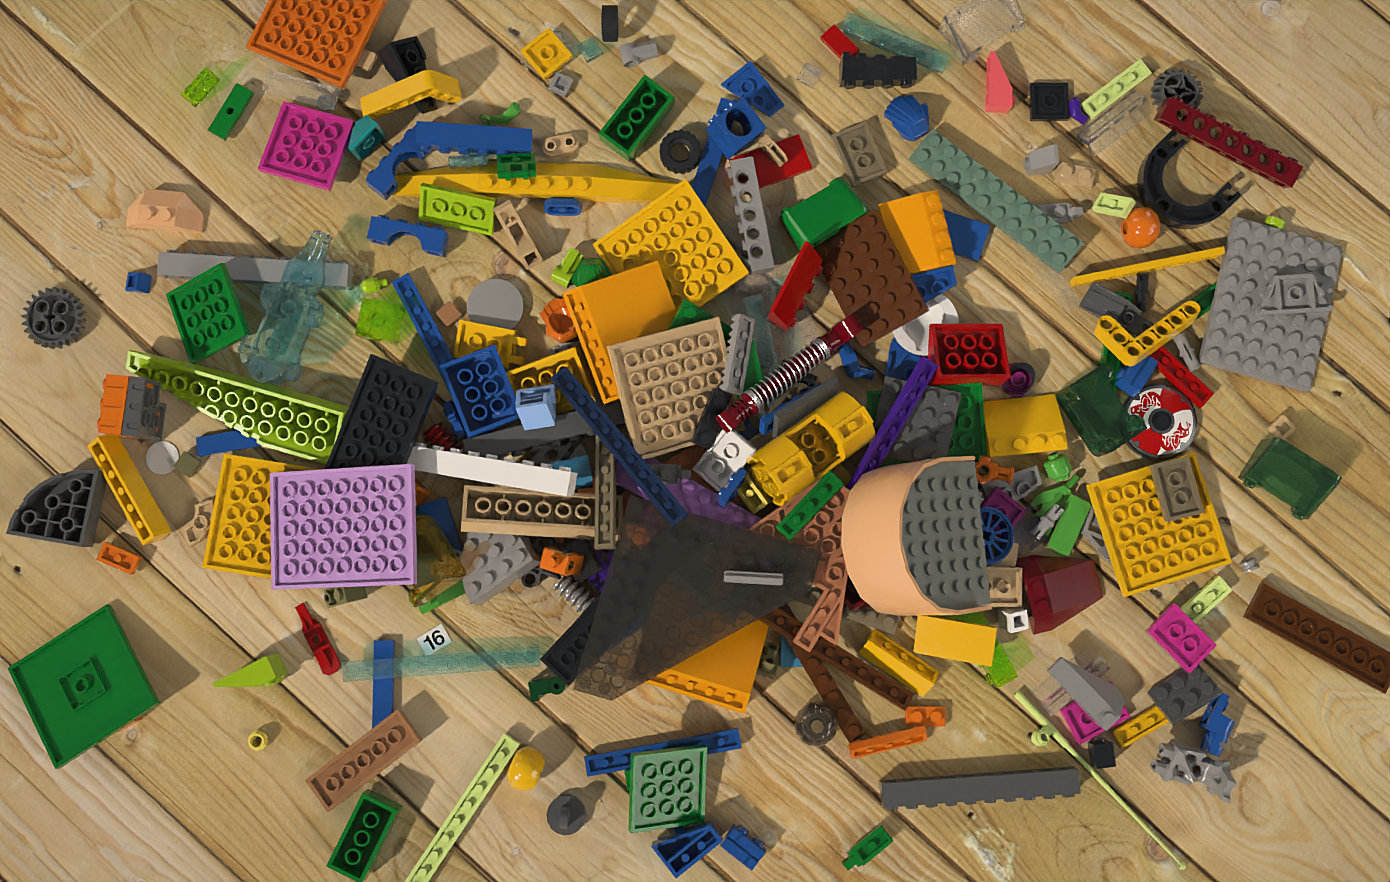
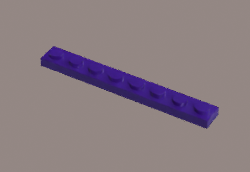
M921 356L846 485L847 489L851 490L863 474L881 466L938 368L937 364Z

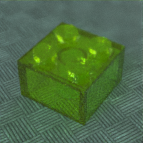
M363 298L355 335L361 339L398 345L405 308L401 304Z

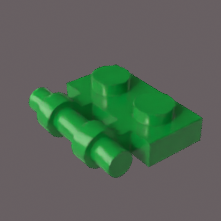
M535 153L497 154L498 179L509 181L511 178L528 180L530 177H536Z

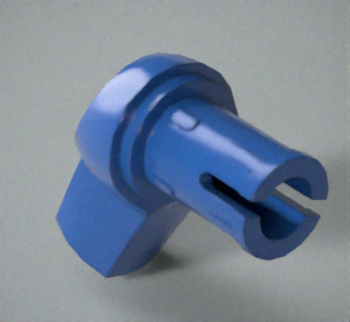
M849 342L838 347L839 356L848 377L852 379L856 377L868 380L874 379L875 368L860 366Z

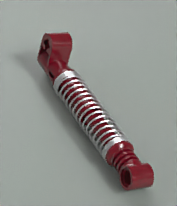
M852 313L824 336H819L810 341V345H806L805 349L801 348V352H797L796 356L792 355V359H787V363L783 362L782 366H778V370L774 369L773 374H768L769 378L764 377V381L759 380V384L754 385L755 389L750 387V390H746L741 394L739 401H736L735 404H732V406L715 417L716 421L726 434L729 433L750 415L757 414L763 410L764 406H768L769 402H773L774 399L778 398V395L786 392L788 388L792 387V384L794 385L797 381H801L806 374H810L811 370H815L816 367H819L820 363H824V361L829 359L833 355L834 350L849 341L864 328Z

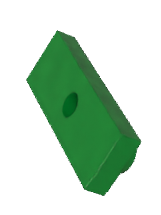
M236 83L209 126L208 131L226 141L255 93Z

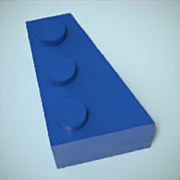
M711 820L652 841L651 847L673 876L678 878L723 841V836Z

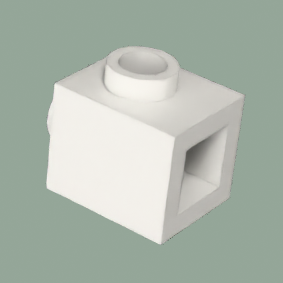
M1021 607L997 608L1000 628L1010 633L1029 629L1026 609Z

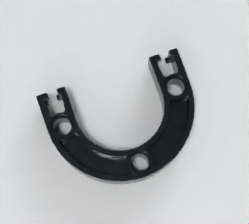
M1172 129L1145 156L1140 165L1137 177L1139 197L1144 207L1151 208L1158 215L1160 223L1176 229L1199 228L1221 216L1241 194L1239 192L1233 195L1230 194L1227 197L1229 201L1226 202L1221 197V194L1233 187L1227 182L1204 204L1186 206L1174 201L1164 188L1163 170L1168 160L1186 141L1182 139L1178 143L1175 142L1173 144L1175 148L1171 149L1166 144V141L1178 135ZM1157 152L1162 153L1163 158L1159 157ZM1158 204H1162L1164 206V210H1161ZM1212 204L1217 206V211L1213 209Z

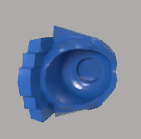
M904 95L894 98L886 107L887 110L884 112V117L892 121L893 127L903 139L914 142L928 132L929 113L927 103L920 104L914 96Z

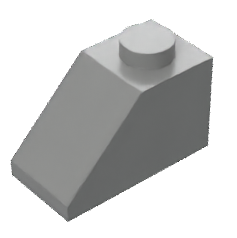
M1057 144L1030 151L1023 159V169L1026 170V176L1049 174L1059 164Z

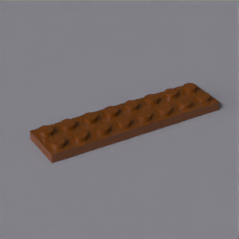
M1264 583L1259 584L1243 616L1245 619L1380 693L1386 694L1390 686V652Z

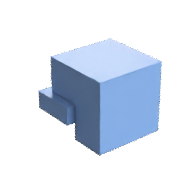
M555 384L517 390L516 410L524 430L555 426L557 406Z

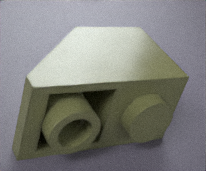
M365 586L330 587L324 589V600L328 608L368 598Z

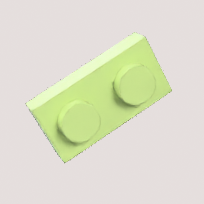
M1101 192L1092 209L1097 213L1127 219L1136 202L1133 198Z

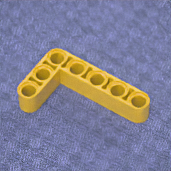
M424 70L360 98L363 117L367 115L371 119H377L429 96L448 103H454L462 100L458 79L434 70Z
M1187 301L1135 339L1114 318L1104 315L1099 318L1094 334L1123 364L1134 366L1192 325L1201 308L1197 302Z

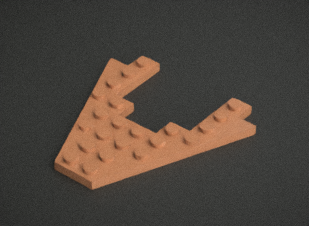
M821 479L703 560L718 570L708 588L723 598L727 597L735 584L724 582V571H743L756 549L774 559L783 543H786L816 562L817 564L807 581L823 590L792 641L809 653L820 636L834 645L838 643L848 577L841 547L842 515L850 490L842 486L790 541L775 527Z

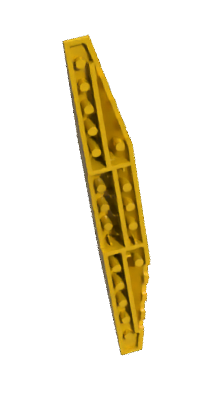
M478 161L395 175L398 188L391 196L420 197V185L427 183L500 199V197L576 198L579 201L651 203L678 183L596 164L535 162L536 177H530L528 180L511 178V180L506 181L497 177V161Z

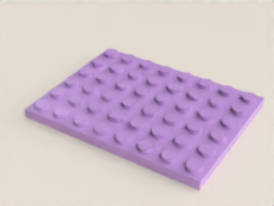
M415 464L270 473L272 590L417 584Z

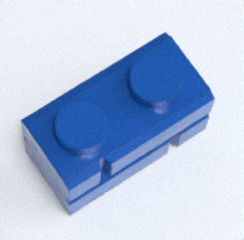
M1147 356L1134 366L1120 368L1115 375L1117 377L1114 383L1115 386L1124 390L1131 397H1134L1141 392L1157 366L1158 361Z
M733 824L723 837L720 846L752 871L766 852L765 847H763L765 843L756 836L754 839L749 836V831L743 825L737 826Z

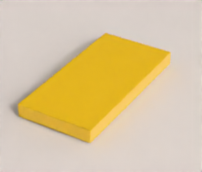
M918 615L913 653L992 667L997 627L931 615Z

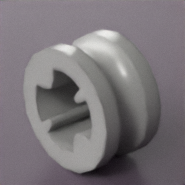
M1256 557L1239 563V566L1243 567V573L1251 572L1260 567L1256 563Z

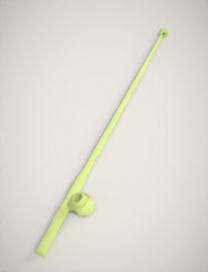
M1019 690L1015 692L1014 697L1042 725L1040 730L1033 732L1032 742L1036 746L1047 745L1050 739L1049 736L1052 735L1178 862V868L1185 870V862H1181L1045 716Z

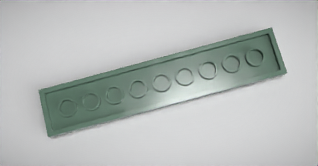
M933 128L909 158V161L1058 274L1084 244L1079 238Z

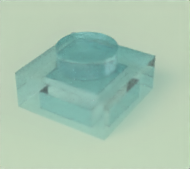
M593 36L577 45L587 63L603 55V51Z

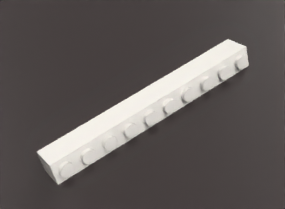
M415 442V446L407 461V464H415V470L563 496L574 497L577 473L571 472L569 467L559 466V470L552 469L553 465L541 463L539 467L534 466L533 461L522 460L521 464L516 463L515 458L504 457L503 461L497 460L498 456L486 454L485 458L479 457L480 453L468 451L467 455L462 454L460 449L450 448L449 452L444 451L445 447L433 445L431 449L426 448L427 444Z

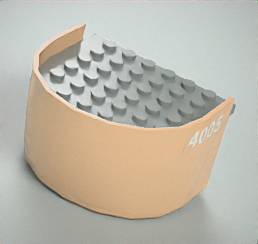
M975 456L940 457L880 467L863 474L850 490L842 515L841 547L847 573L859 596L877 612L896 616L961 615L992 609L991 605H986L991 604L978 481L976 478L975 461H971L975 460Z

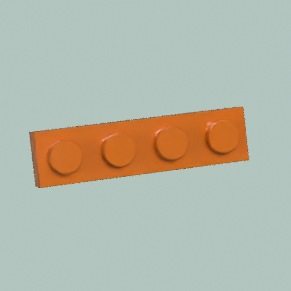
M925 725L920 727L912 726L907 730H895L883 736L875 735L870 739L855 740L848 744L851 759H856L926 742L927 731Z

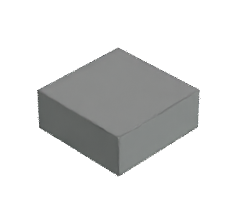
M556 72L548 88L550 91L566 98L574 80Z

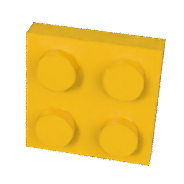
M547 28L520 50L524 58L544 81L573 58L571 52L550 28Z

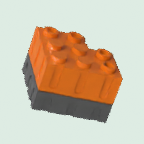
M106 374V378L103 381V398L100 401L101 414L97 421L98 433L122 438L161 442L167 405L159 402L161 383L143 377Z

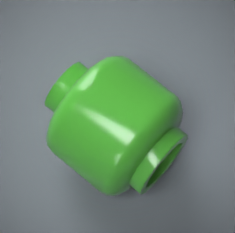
M1059 452L1047 455L1048 459L1044 461L1043 465L1048 477L1056 482L1069 478L1072 466L1067 455L1059 454Z

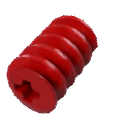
M442 422L431 426L422 435L426 436L425 440L427 442H431V447L433 445L445 447L444 451L450 452V448L461 450L463 447L462 445L455 447L457 439L450 441L453 435L452 433L445 435L448 429H440L443 425Z

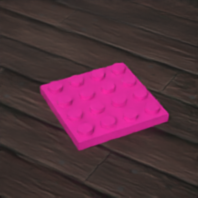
M283 101L258 170L263 173L331 191L350 141L352 130L355 127L354 120Z

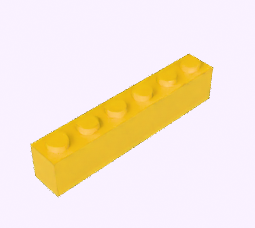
M112 435L98 436L88 445V448L143 546L161 541L172 530L121 439Z

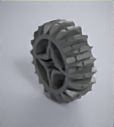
M1177 67L1172 70L1167 69L1164 73L1159 74L1158 79L1154 80L1150 90L1153 92L1150 98L1155 99L1152 105H1158L1156 111L1159 110L1164 99L1177 96L1183 99V101L1188 100V104H1186L1188 106L1194 105L1198 107L1201 103L1200 100L1203 98V95L1200 93L1204 88L1199 87L1201 81L1195 80L1197 75L1191 76V70L1185 72L1184 67L1179 71ZM1175 81L1174 85L1165 86L1166 82ZM1178 111L1177 117L1180 119L1183 115L1181 111Z

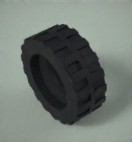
M680 129L679 131L669 132L662 139V143H660V159L668 171H672L674 174L689 173L699 164L701 157L700 142L689 131ZM683 143L688 146L690 153L687 159L678 161L672 157L671 149L675 144Z

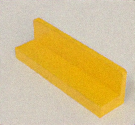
M875 628L858 652L868 661L920 696H924L934 686L939 671Z

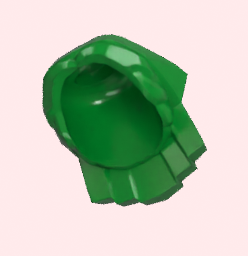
M583 259L573 275L572 282L576 287L612 276L602 259Z

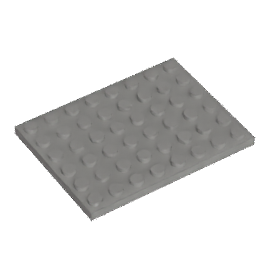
M1236 216L1233 217L1198 362L1304 393L1310 392L1328 312L1258 316V311L1271 277L1277 275L1313 274L1318 286L1325 293L1323 297L1328 305H1330L1343 247Z

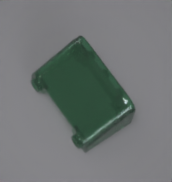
M1105 363L1055 394L1057 402L1089 451L1096 457L1113 452L1148 429L1144 419L1140 415H1129L1109 384L1113 379V372Z
M1278 437L1262 439L1238 476L1246 487L1251 489L1261 487L1289 505L1292 516L1299 520L1309 519L1342 480L1340 475Z

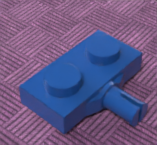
M453 401L443 403L445 407L443 412L448 421L452 422L451 430L454 436L463 440L468 438L455 403Z
M740 468L738 472H733L728 480L730 482L726 488L723 487L718 493L719 506L725 509L730 501L735 500L739 488L746 480V470Z

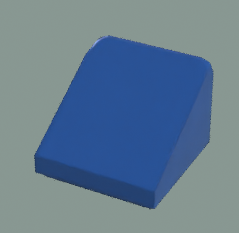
M129 272L125 291L149 293L152 276L141 272Z

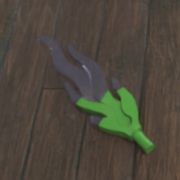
M1074 474L1065 485L1063 484L1060 487L1039 493L1025 508L1027 511L1024 514L1031 512L1041 504V508L1037 512L1019 520L1013 527L1014 543L1019 544L1017 558H1019L1025 545L1035 537L1029 532L1041 521V516H1045L1054 503L1064 510L1072 492L1071 489L1080 480L1077 475ZM1049 528L1040 540H1035L1030 545L1029 550L1032 551L1043 543L1049 536L1052 528Z

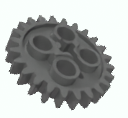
M53 287V289L45 288V292L38 290L39 296L32 294L33 301H26L30 305L29 308H23L27 314L21 315V317L26 319L21 324L28 326L24 330L25 333L30 334L28 338L34 340L35 344H41L42 347H49L51 349H55V347L62 349L63 344L70 346L69 340L76 342L75 335H82L78 331L79 328L85 329L81 322L87 321V319L82 318L86 311L80 310L84 306V304L79 302L80 298L74 296V293L70 291L67 292V290ZM66 306L65 312H62L63 307ZM46 324L45 329L42 331V326ZM65 324V328L61 332V326Z

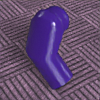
M1074 97L1068 104L1069 116L1084 125L1089 117L1081 112V100L1078 97Z

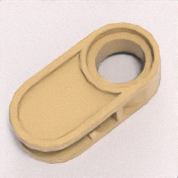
M762 133L756 139L761 149L776 165L781 167L788 161L785 153L766 133Z

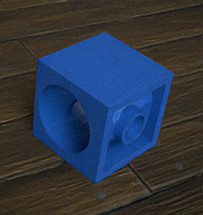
M744 97L739 101L734 99L727 105L728 107L714 114L713 118L708 121L710 125L705 129L728 160L757 139L767 129ZM730 118L738 121L743 128L744 135L736 136L732 134L726 126V119Z

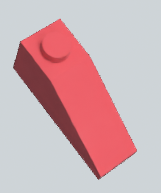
M990 51L986 66L985 112L1008 113L1011 107H1014L1015 95H1012V86L995 51Z

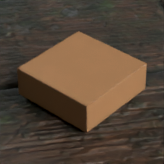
M448 301L435 312L448 328L463 316L451 301Z

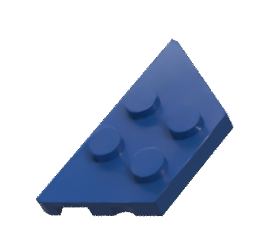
M895 337L891 340L884 377L907 381L920 357L905 350Z

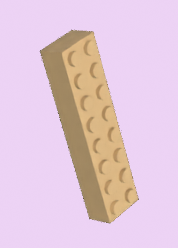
M464 485L461 532L594 540L595 494L574 493L573 497L528 489ZM616 495V541H620L623 522V496Z

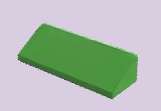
M1071 494L1065 505V512L1061 514L1047 547L1059 554L1069 556L1092 505Z

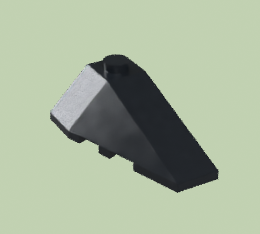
M417 36L389 42L377 52L385 69L396 82L427 70L425 65L426 54ZM430 96L414 103L422 114L438 109L436 99Z

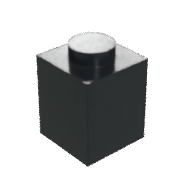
M1103 737L1094 738V742H1087L1092 767L1096 769L1116 767L1112 742Z

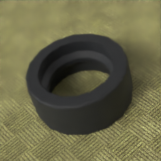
M602 5L601 28L603 42H618L617 5Z

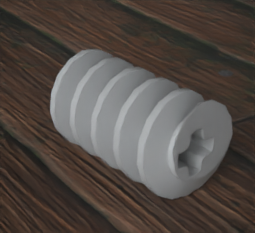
M564 575L554 585L552 590L560 589L559 597L566 595L564 601L571 600L570 607L577 605L576 613L581 610L584 612L596 599V596L589 598L590 591L583 593L584 585L579 588L577 587L579 580L572 582L573 575L569 577Z

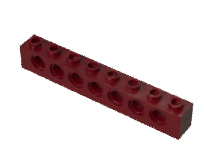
M1177 96L1164 99L1154 118L1158 123L1173 129L1175 132L1283 189L1292 188L1303 169V166L1298 164V160L1284 157L1281 155V151L1267 148L1264 142L1250 139L1249 134L1235 131L1232 129V125L1218 122L1215 116L1201 113L1198 107L1186 105L1183 103V99ZM1178 111H1181L1183 115L1181 120L1177 117ZM1195 119L1199 122L1198 129L1194 127ZM1212 128L1215 130L1214 137H1212L1210 134V130ZM1228 137H1230L1232 141L1230 146L1227 144ZM1244 146L1248 148L1247 154L1243 152ZM1261 154L1264 156L1263 163L1260 162ZM1277 163H1279V165H1280V171H1279V172H1278L1277 169H1276Z

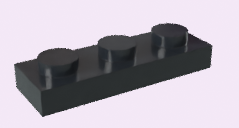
M712 388L690 441L691 443L710 450L720 426L715 417L727 409L732 397L731 395Z

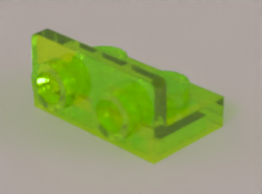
M206 67L185 88L181 96L196 108L217 85L220 79Z

